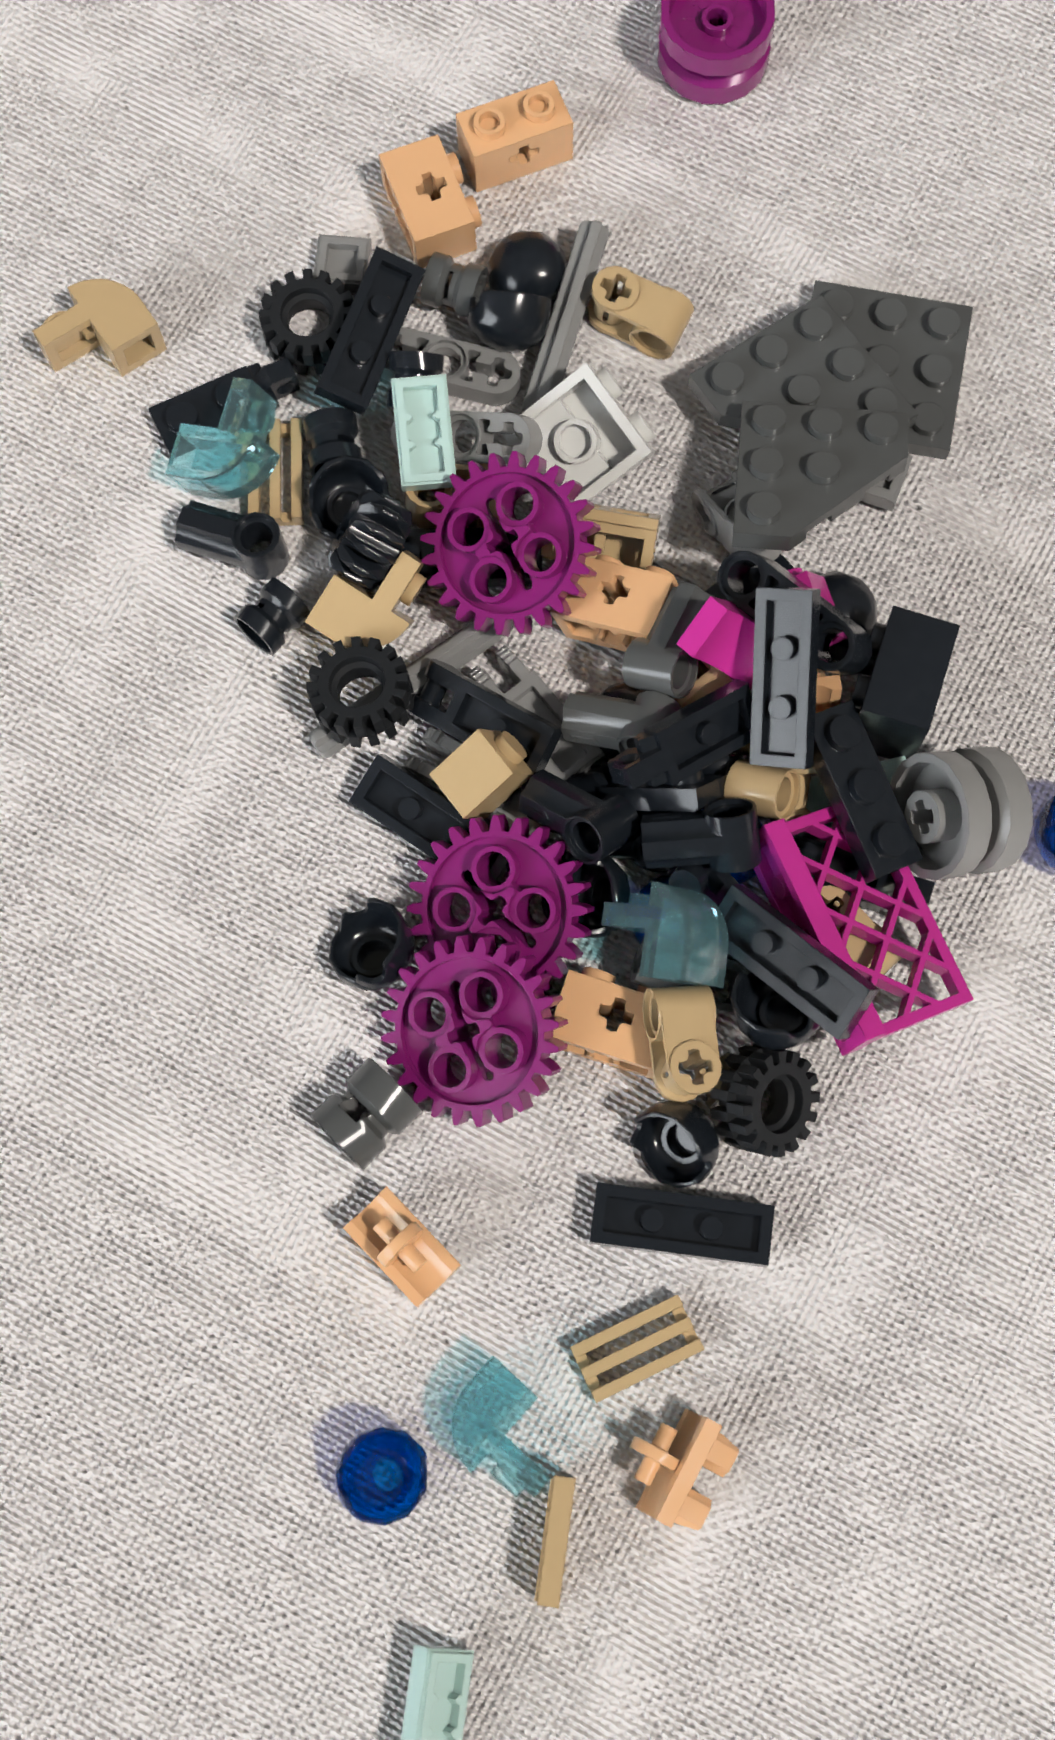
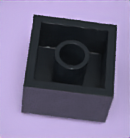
M894 605L886 624L874 623L870 635L872 656L867 666L857 673L858 678L849 701L853 700L877 756L887 759L905 756L907 759L919 751L930 730L960 625Z

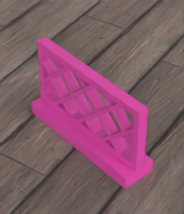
M830 806L787 822L782 818L763 825L759 829L762 861L753 869L772 907L875 986L902 998L895 1019L882 1023L871 1002L849 1038L842 1040L834 1038L843 1057L864 1048L872 1042L964 1006L974 999L909 866L891 873L896 883L892 897L867 886L860 870L855 880L829 868L836 846L852 853L844 834L841 833L842 829L835 813ZM833 821L831 828L824 825ZM805 831L826 841L820 862L802 855L793 835ZM824 881L851 893L844 915L826 907L820 894ZM861 898L888 910L881 932L855 921ZM898 915L916 924L921 935L917 949L891 937ZM850 933L876 945L870 968L851 959L846 948ZM887 951L913 962L906 985L880 973ZM924 968L941 976L950 997L938 1001L917 991ZM913 1004L921 1007L920 1009L911 1012Z

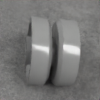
M976 746L958 748L954 751L916 753L902 761L891 778V788L923 857V860L909 866L910 870L920 878L942 880L961 877L967 873L983 874L1001 871L1015 864L1027 848L1033 827L1032 797L1025 775L1011 756L999 748Z

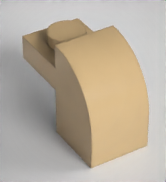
M107 279L84 280L67 287L74 306L66 311L52 314L44 321L43 325L33 330V334L44 357L55 373L99 346L105 351L122 377L167 350L157 321L138 295L127 286Z
M408 550L402 551L395 562L396 564L392 566L375 595L359 584L355 585L342 578L339 573L334 574L305 620V623L335 642L341 640L343 646L349 648L352 647L351 637L361 636L365 647L368 646L370 637L380 639L382 646L392 642L405 633L415 621L396 608L400 602L410 606L426 582L427 578L419 574L424 565L423 562Z

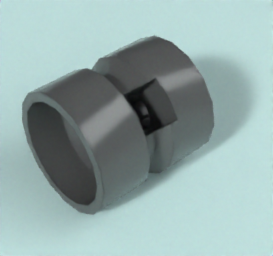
M368 1058L346 1079L347 1092L344 1095L332 1093L310 1115L328 1137L362 1170L386 1149L385 1136L388 1133L400 1135L422 1113L420 1107L404 1089L371 1058ZM364 1111L369 1114L367 1117L360 1119Z

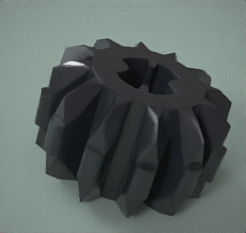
M370 489L360 493L358 498L352 502L348 512L344 514L340 526L335 531L336 534L329 546L330 551L327 555L328 566L337 571L342 578L355 585L360 584L369 589L377 586L382 579L386 578L392 565L396 564L397 557L404 548V542L411 532V512L401 506V502L384 493L379 494Z

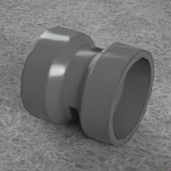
M439 252L433 253L422 281L421 303L437 309L443 305L449 306L454 309L457 315L467 318L470 298L476 297L475 305H477L481 293L486 288L488 268L472 262L463 266L455 263L449 255Z

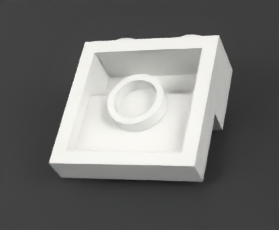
M589 363L583 364L520 414L535 420L541 429L542 447L538 456L547 460L546 472L556 464L566 470L562 485L570 480H575L583 486L574 501L582 499L593 500L609 486L616 484L656 453L649 443L657 437L651 426L638 410L629 416L617 400L624 393V390L605 366L596 371ZM521 433L502 434L510 446L522 444L523 437Z

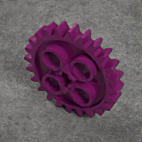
M512 451L506 466L501 456L496 453H490L488 470L481 464L471 460L468 462L471 478L465 480L452 473L449 477L456 491L452 496L437 491L435 496L444 506L442 512H426L425 517L430 522L437 525L436 532L421 535L420 538L421 541L433 545L435 551L422 558L421 562L424 565L438 568V572L427 583L434 588L447 587L439 603L449 608L459 604L455 619L467 623L475 616V630L487 633L494 623L497 635L509 637L514 623L519 634L531 635L533 618L540 626L549 629L553 627L550 613L552 609L567 616L572 613L565 599L569 594L581 598L586 597V592L577 583L580 576L596 577L597 572L585 565L586 557L601 554L602 549L587 543V537L600 531L601 527L595 522L583 520V517L595 506L587 499L574 501L583 486L575 480H570L562 485L566 470L555 464L546 472L547 460L538 455H534L527 465L525 455ZM530 493L533 498V509L526 518L517 520L514 513L515 503L523 494ZM493 499L496 501L499 521L492 515L489 508V502ZM481 518L484 525L483 536L479 542L470 546L466 538L467 529L474 520ZM506 532L518 537V540L511 544L515 557L503 553V549L510 545ZM552 543L556 550L555 562L549 569L540 571L536 562L537 554L544 545ZM521 567L529 574L532 581V587L529 590L525 589V580L520 569ZM503 568L507 578L506 586L499 595L492 596L488 588L489 578L497 569Z
M505 814L493 815L490 829L482 817L471 818L469 822L470 835L461 826L449 828V836L453 845L443 840L433 841L430 845L438 860H419L417 865L428 877L426 880L413 881L409 884L411 889L422 894V902L407 906L408 912L422 915V923L411 929L413 935H426L429 941L420 951L429 950L435 954L434 942L449 939L454 945L456 936L471 934L476 945L479 937L500 935L508 943L513 942L516 944L514 961L529 955L536 957L534 966L530 971L533 977L547 974V972L558 979L566 977L568 968L562 958L576 960L582 957L583 952L572 941L574 938H584L591 935L592 931L578 923L579 916L593 912L594 906L579 902L578 894L585 892L592 886L591 882H574L572 874L583 863L578 860L564 863L561 857L567 849L565 842L558 841L548 846L546 843L550 828L547 826L538 827L529 835V818L526 817L516 818L509 830ZM497 852L506 857L510 866L509 876L504 883L498 882L490 873V861ZM467 870L472 873V878L481 889L471 885L465 879L464 874ZM457 893L466 897L470 904V916L465 923L457 920L452 913V900ZM535 894H540L549 903L550 916L545 924L536 922L530 915L529 903ZM504 898L507 902L502 909L505 918L496 919L493 913L497 910L498 906L494 900ZM522 931L530 933L536 940L534 947L528 945ZM485 978L481 987L482 997L486 995L490 987L493 1001L496 1003L497 989L493 982ZM459 981L454 983L456 990L460 989L461 984ZM549 981L548 984L542 989L543 992H544V991H547V990H549V989L551 988V983H550V981Z
M471 934L456 936L454 945L449 939L434 942L435 954L429 950L415 953V960L419 968L408 966L400 968L398 971L407 986L388 988L387 991L389 996L399 1003L398 1008L382 1011L381 1014L386 1020L395 1023V1031L381 1036V1041L397 1044L398 1052L386 1060L387 1065L403 1064L406 1070L400 1076L397 1083L403 1086L414 1082L418 1086L413 1096L415 1103L419 1104L432 1098L431 1116L437 1118L445 1115L451 1109L453 1125L457 1126L468 1122L471 1114L476 1127H482L491 1123L493 1115L499 1123L513 1118V1107L519 1112L533 1107L530 1094L540 1096L550 1090L541 1075L552 1076L560 1073L562 1069L549 1057L550 1053L560 1052L567 1049L568 1046L567 1043L553 1037V1030L567 1025L568 1019L552 1016L550 1009L563 1000L562 995L545 996L542 990L552 978L551 974L547 973L533 977L530 971L534 966L536 957L529 955L514 961L516 944L513 942L504 943L496 951L495 938L492 935L479 937L476 945ZM485 978L493 982L497 989V1001L493 1007L488 1005L482 997L481 987ZM455 981H459L461 984L459 991L454 988ZM435 998L445 1008L446 1018L442 1026L435 1022L431 1014V1005ZM476 1022L480 1033L471 1038L468 1027ZM505 1034L512 1037L517 1044L518 1055L515 1062L508 1060L502 1052L501 1042ZM453 1054H457L465 1063L466 1075L463 1081L455 1077L451 1070L450 1063ZM488 1069L493 1072L492 1080L486 1076Z

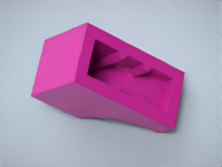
M710 596L676 645L691 657L712 665L733 679L748 682L750 690H752L755 620L731 601Z

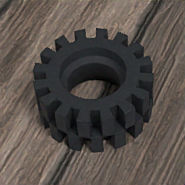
M302 269L303 279L296 280L293 271L284 274L285 286H282L276 279L270 285L272 296L264 293L261 299L263 309H259V319L265 344L274 361L288 358L292 366L296 364L298 375L307 376L308 366L315 367L316 376L321 375L324 370V364L327 363L351 307L353 297L350 290L345 291L344 283L338 277L331 284L330 273L321 270L318 279H314L312 269ZM304 310H321L330 318L326 329L311 336L297 335L289 328L291 318Z
M361 636L351 637L352 647L344 649L342 641L339 640L332 644L336 653L332 657L325 650L317 656L321 668L311 665L308 674L312 682H306L307 693L316 718L326 734L331 732L333 739L341 744L348 737L351 747L361 748L362 737H367L372 747L380 744L377 736L379 733L385 732L389 740L397 735L395 722L405 727L409 721L407 710H413L414 707L412 696L414 690L405 662L401 656H397L395 648L387 644L383 649L380 639L370 637L368 646L365 647ZM371 677L377 679L382 684L380 695L367 705L349 707L340 700L341 690L355 679Z
M755 1044L753 1046L744 1045L739 1047V1055L731 1053L725 1059L730 1069L721 1070V1077L719 1079L722 1081L721 1088L711 1089L710 1098L719 1100V1106L710 1108L711 1118L721 1121L714 1127L717 1134L726 1137L724 1142L730 1146L760 1155L778 1158L785 1156V1151L793 1153L799 1148L796 1138L806 1140L811 1133L805 1127L806 1122H816L818 1112L810 1111L811 1103L820 1102V1092L811 1090V1087L818 1083L816 1073L808 1072L812 1066L811 1063L805 1058H800L801 1054L785 1049L770 1050ZM769 1084V1102L761 1116V1101L764 1091Z

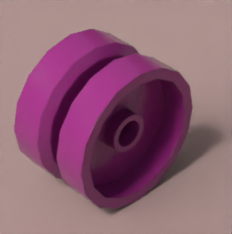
M661 0L658 67L666 83L682 97L701 104H727L748 95L761 83L769 64L770 41L773 37L775 24V0Z

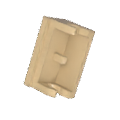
M594 504L595 507L583 517V520L599 524L601 530L588 536L587 543L602 549L599 555L611 556L626 566L644 570L647 566H653L661 515ZM552 543L542 547L541 555H543V558L556 559V550Z

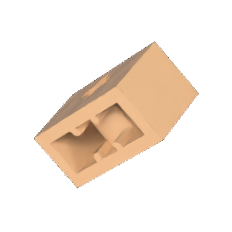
M554 80L456 114L458 151L476 193L573 159V121Z
M438 134L379 154L383 186L417 266L427 267L431 256L435 252L454 258L477 250L475 228L482 226L477 203L472 195L464 197L459 185L464 183L458 158L454 152L446 154Z
M597 555L596 558L586 557L585 565L597 572L596 577L580 576L577 582L586 592V597L581 598L569 594L565 598L572 612L569 616L561 614L554 609L550 613L567 638L626 652L634 639L637 637L647 638L672 588L678 587L679 584L672 573L660 567L647 566L644 570L626 566L621 561L607 555Z
M583 967L582 973L568 970L560 994L563 1000L557 1004L554 1013L556 1017L568 1019L567 1025L553 1030V1037L568 1044L567 1049L562 1051L653 1079L649 1039L644 1027L642 1010L644 993L648 988L638 985L636 991L615 984V976L592 967ZM613 1009L624 1011L623 1021L627 1023L620 1024L617 1032L606 1029L607 1019L603 1017H609Z

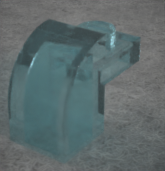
M233 377L218 428L181 423L165 474L195 496L227 500L245 496L256 490L268 479L280 458V455L265 443L267 435L275 423L277 402L253 380Z
M652 881L650 895L630 893L629 903L604 902L601 925L645 933L640 977L679 984L724 987L729 946L728 930L721 910L707 895L698 891Z
M493 1355L468 1382L457 1399L452 1416L454 1446L461 1461L471 1473H474L490 1455L497 1462L490 1473L517 1498L525 1489L530 1495L535 1497L551 1478L506 1435L539 1398Z

